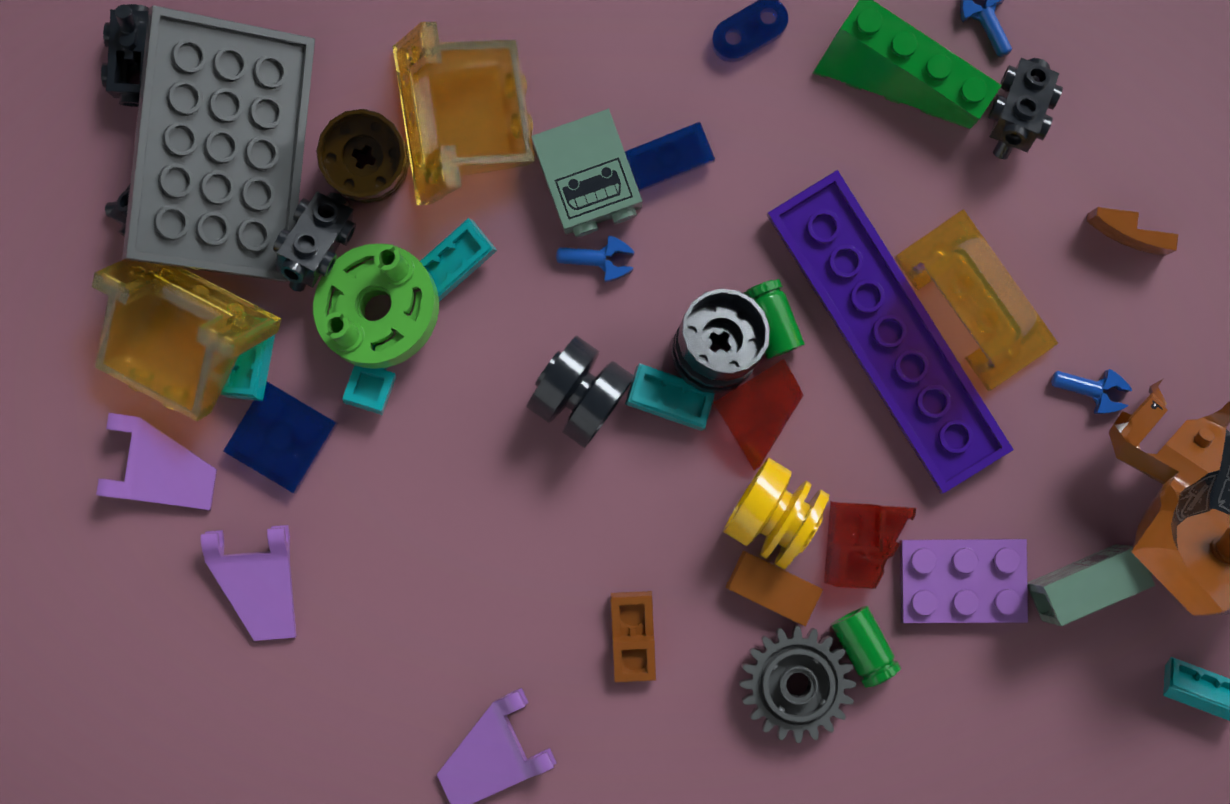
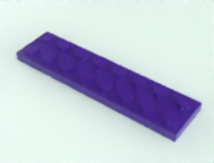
M838 170L767 213L770 222L941 494H944L1014 450Z

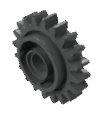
M794 625L790 638H787L781 628H777V642L773 643L768 637L763 635L761 639L765 650L763 652L755 648H750L749 650L756 659V663H742L741 667L746 672L752 674L751 678L739 681L741 687L752 689L750 694L742 698V702L746 705L757 704L749 716L752 720L765 716L766 719L763 722L762 730L766 733L777 725L779 740L783 741L789 730H793V736L797 743H801L804 730H808L814 740H818V726L823 725L826 730L832 733L834 728L830 718L835 716L838 719H846L843 711L839 709V705L841 703L853 704L854 702L853 699L843 693L844 689L856 686V682L843 677L845 673L853 669V665L851 663L839 664V659L843 657L846 651L841 647L830 652L829 648L832 645L833 638L828 635L818 643V632L815 628H811L805 638L802 637V631L798 625ZM798 672L806 674L808 678L806 690L797 695L789 693L786 687L788 678Z

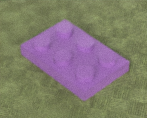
M1027 539L900 540L901 622L1028 623Z

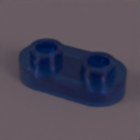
M758 0L720 22L715 28L712 37V47L715 54L726 62H738L777 40L783 35L788 24L786 7L778 0ZM770 12L775 16L776 20L771 24H766L761 20V14ZM734 32L740 36L741 41L737 44H730L726 41L725 36L728 33Z

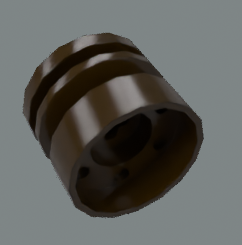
M366 109L345 111L331 119L321 132L316 149L318 166L326 181L347 199L364 204L380 202L395 194L406 180L410 165L408 147L394 123L382 114ZM368 150H372L371 155L376 162L373 166L366 164L363 169H360L361 164L356 159L359 153L365 155Z

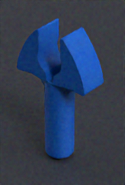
M960 0V17L962 22L969 18L980 21L997 56L1003 57L1008 55L1012 51V47L994 13L996 5L1002 4L1004 0H984L983 8L972 0Z
M608 235V245L601 250L559 247L556 251V261L560 264L598 266L605 272L604 282H612L631 273L633 267H617L610 260L606 259L611 258L616 253L634 255L635 252L620 239Z
M1111 369L1105 370L1103 379L1099 381H1093L1061 371H1056L1051 379V384L1054 387L1092 397L1096 403L1094 414L1116 412L1128 407L1127 404L1111 401L1108 395L1103 393V390H1108L1112 387L1124 392L1132 391L1130 385Z

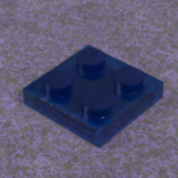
M267 381L263 401L254 400L223 452L296 494L337 427L338 422Z

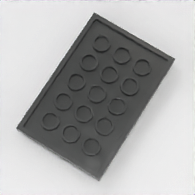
M154 5L149 8L122 259L282 282L290 281L280 271L276 270L277 253L273 251V247L280 232L283 229L291 232L297 223L293 220V216L299 203L315 38Z

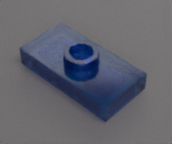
M700 122L625 151L639 192L715 162V157Z

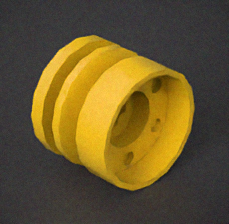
M767 458L736 505L723 532L745 546H748L759 533L763 534L766 538L760 555L768 558L779 544L782 547L774 564L782 569H786L792 560L806 549L823 520L824 509L830 495L823 490H818L810 502L806 503L805 499L812 484L804 481L793 494L788 492L786 489L792 471Z

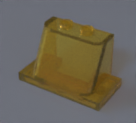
M420 22L393 45L417 205L433 204L462 187L460 176L523 167L535 161L531 138L533 120L531 115L527 113L525 100L527 82L524 74L521 73L516 40L440 42L437 22Z
M964 209L894 257L917 291L933 280L976 341L979 348L966 356L965 359L988 391L994 389L1059 344Z
M123 259L94 272L92 288L109 296L95 368L124 382L131 389L156 399L166 408L176 410L195 421L201 420L213 411L238 356L277 334L282 318L182 267Z

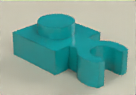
M378 344L373 345V351H375V346H378ZM354 365L342 398L343 403L383 415L396 379V374L387 371V368L370 369Z

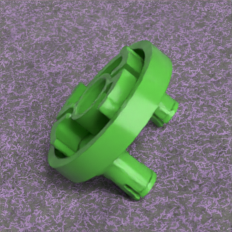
M367 244L351 249L338 257L327 277L322 275L317 285L313 302L316 328L326 345L345 361L370 369L391 367L415 355L430 338L439 314L438 291L428 270L411 253L391 244ZM366 261L364 264H361V265H359V266L353 268V269H352L351 271H349L348 273H346L349 269H351V268L354 267L355 265ZM336 288L335 291H334V293H333V296H332L331 308L329 309V315H327V311H328V308H329V301H330L331 293H332L333 289ZM420 289L421 291L416 292V300L413 312L410 316H407L406 314H410L412 310L414 301V290ZM377 295L389 296L391 298L389 312L379 320H367L365 307L368 301ZM394 332L396 333L395 337H393V338L390 339L389 341H387V342H385V343H383V344H381V345L375 346V351H373V345L379 344V343H381V342H383V341L389 339L390 337H392V336L394 335Z

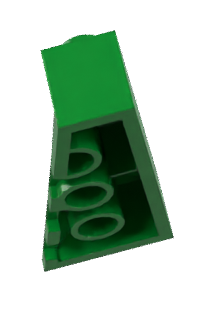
M859 0L813 71L815 75L836 79L846 83L845 85L849 87L867 90L884 96V99L891 102L920 109V112L971 129L978 122L1002 86L873 0Z

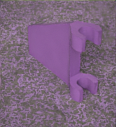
M115 413L108 414L106 429L132 433L125 480L99 479L96 495L211 510L217 473L216 468L141 417Z
M288 525L271 526V529H267L270 551L224 555L223 530L206 531L205 534H201V547L205 563L254 641L295 638L297 636Z
M522 688L495 700L437 773L450 804L476 803L523 780L554 768L553 765L557 764L550 748L527 759L508 719L507 714L515 712L529 703Z

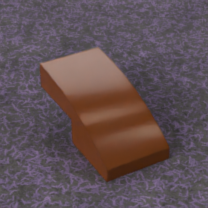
M1097 207L1087 214V222L1107 237L1125 246L1162 256L1177 251L1179 234L1137 229L1139 212Z
M744 550L725 587L805 627L823 591L822 588Z
M652 591L611 593L615 682L655 681L656 665Z

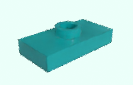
M468 218L421 259L420 262L428 270L435 282L439 302L496 253L497 249L477 224Z
M235 315L220 395L227 398L263 401L277 329V320L271 317Z
M640 363L636 366L635 378L630 385L625 405L700 431L706 428L715 393L701 392L687 384L683 378Z
M1170 657L1164 669L1163 696L1230 721V679Z

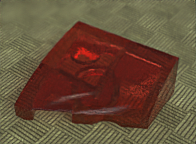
M782 359L713 402V405L754 471L762 465L804 395L787 363Z
M830 501L824 583L843 588L876 589L884 574L885 563L894 556L900 545L896 541L907 520H913L916 516V508Z

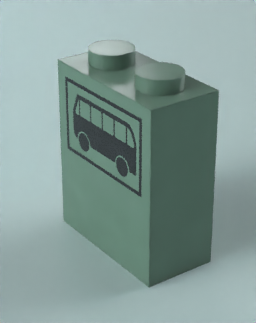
M609 109L531 136L565 235L574 232L575 237H582L597 231L598 223L613 219L614 224L637 216L636 210L642 208L643 201Z
M1115 544L1027 582V588L1041 620L1063 626L1156 586L1151 576L1152 573L1131 552L1134 546Z

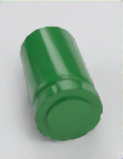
M780 279L760 283L743 293L754 299L765 312L770 327L769 345L764 352L767 360L805 345L786 294L780 290L783 287Z
M868 605L842 616L831 624L856 673L862 676L861 682L864 688L877 686L891 679L901 670L898 661H894V653Z

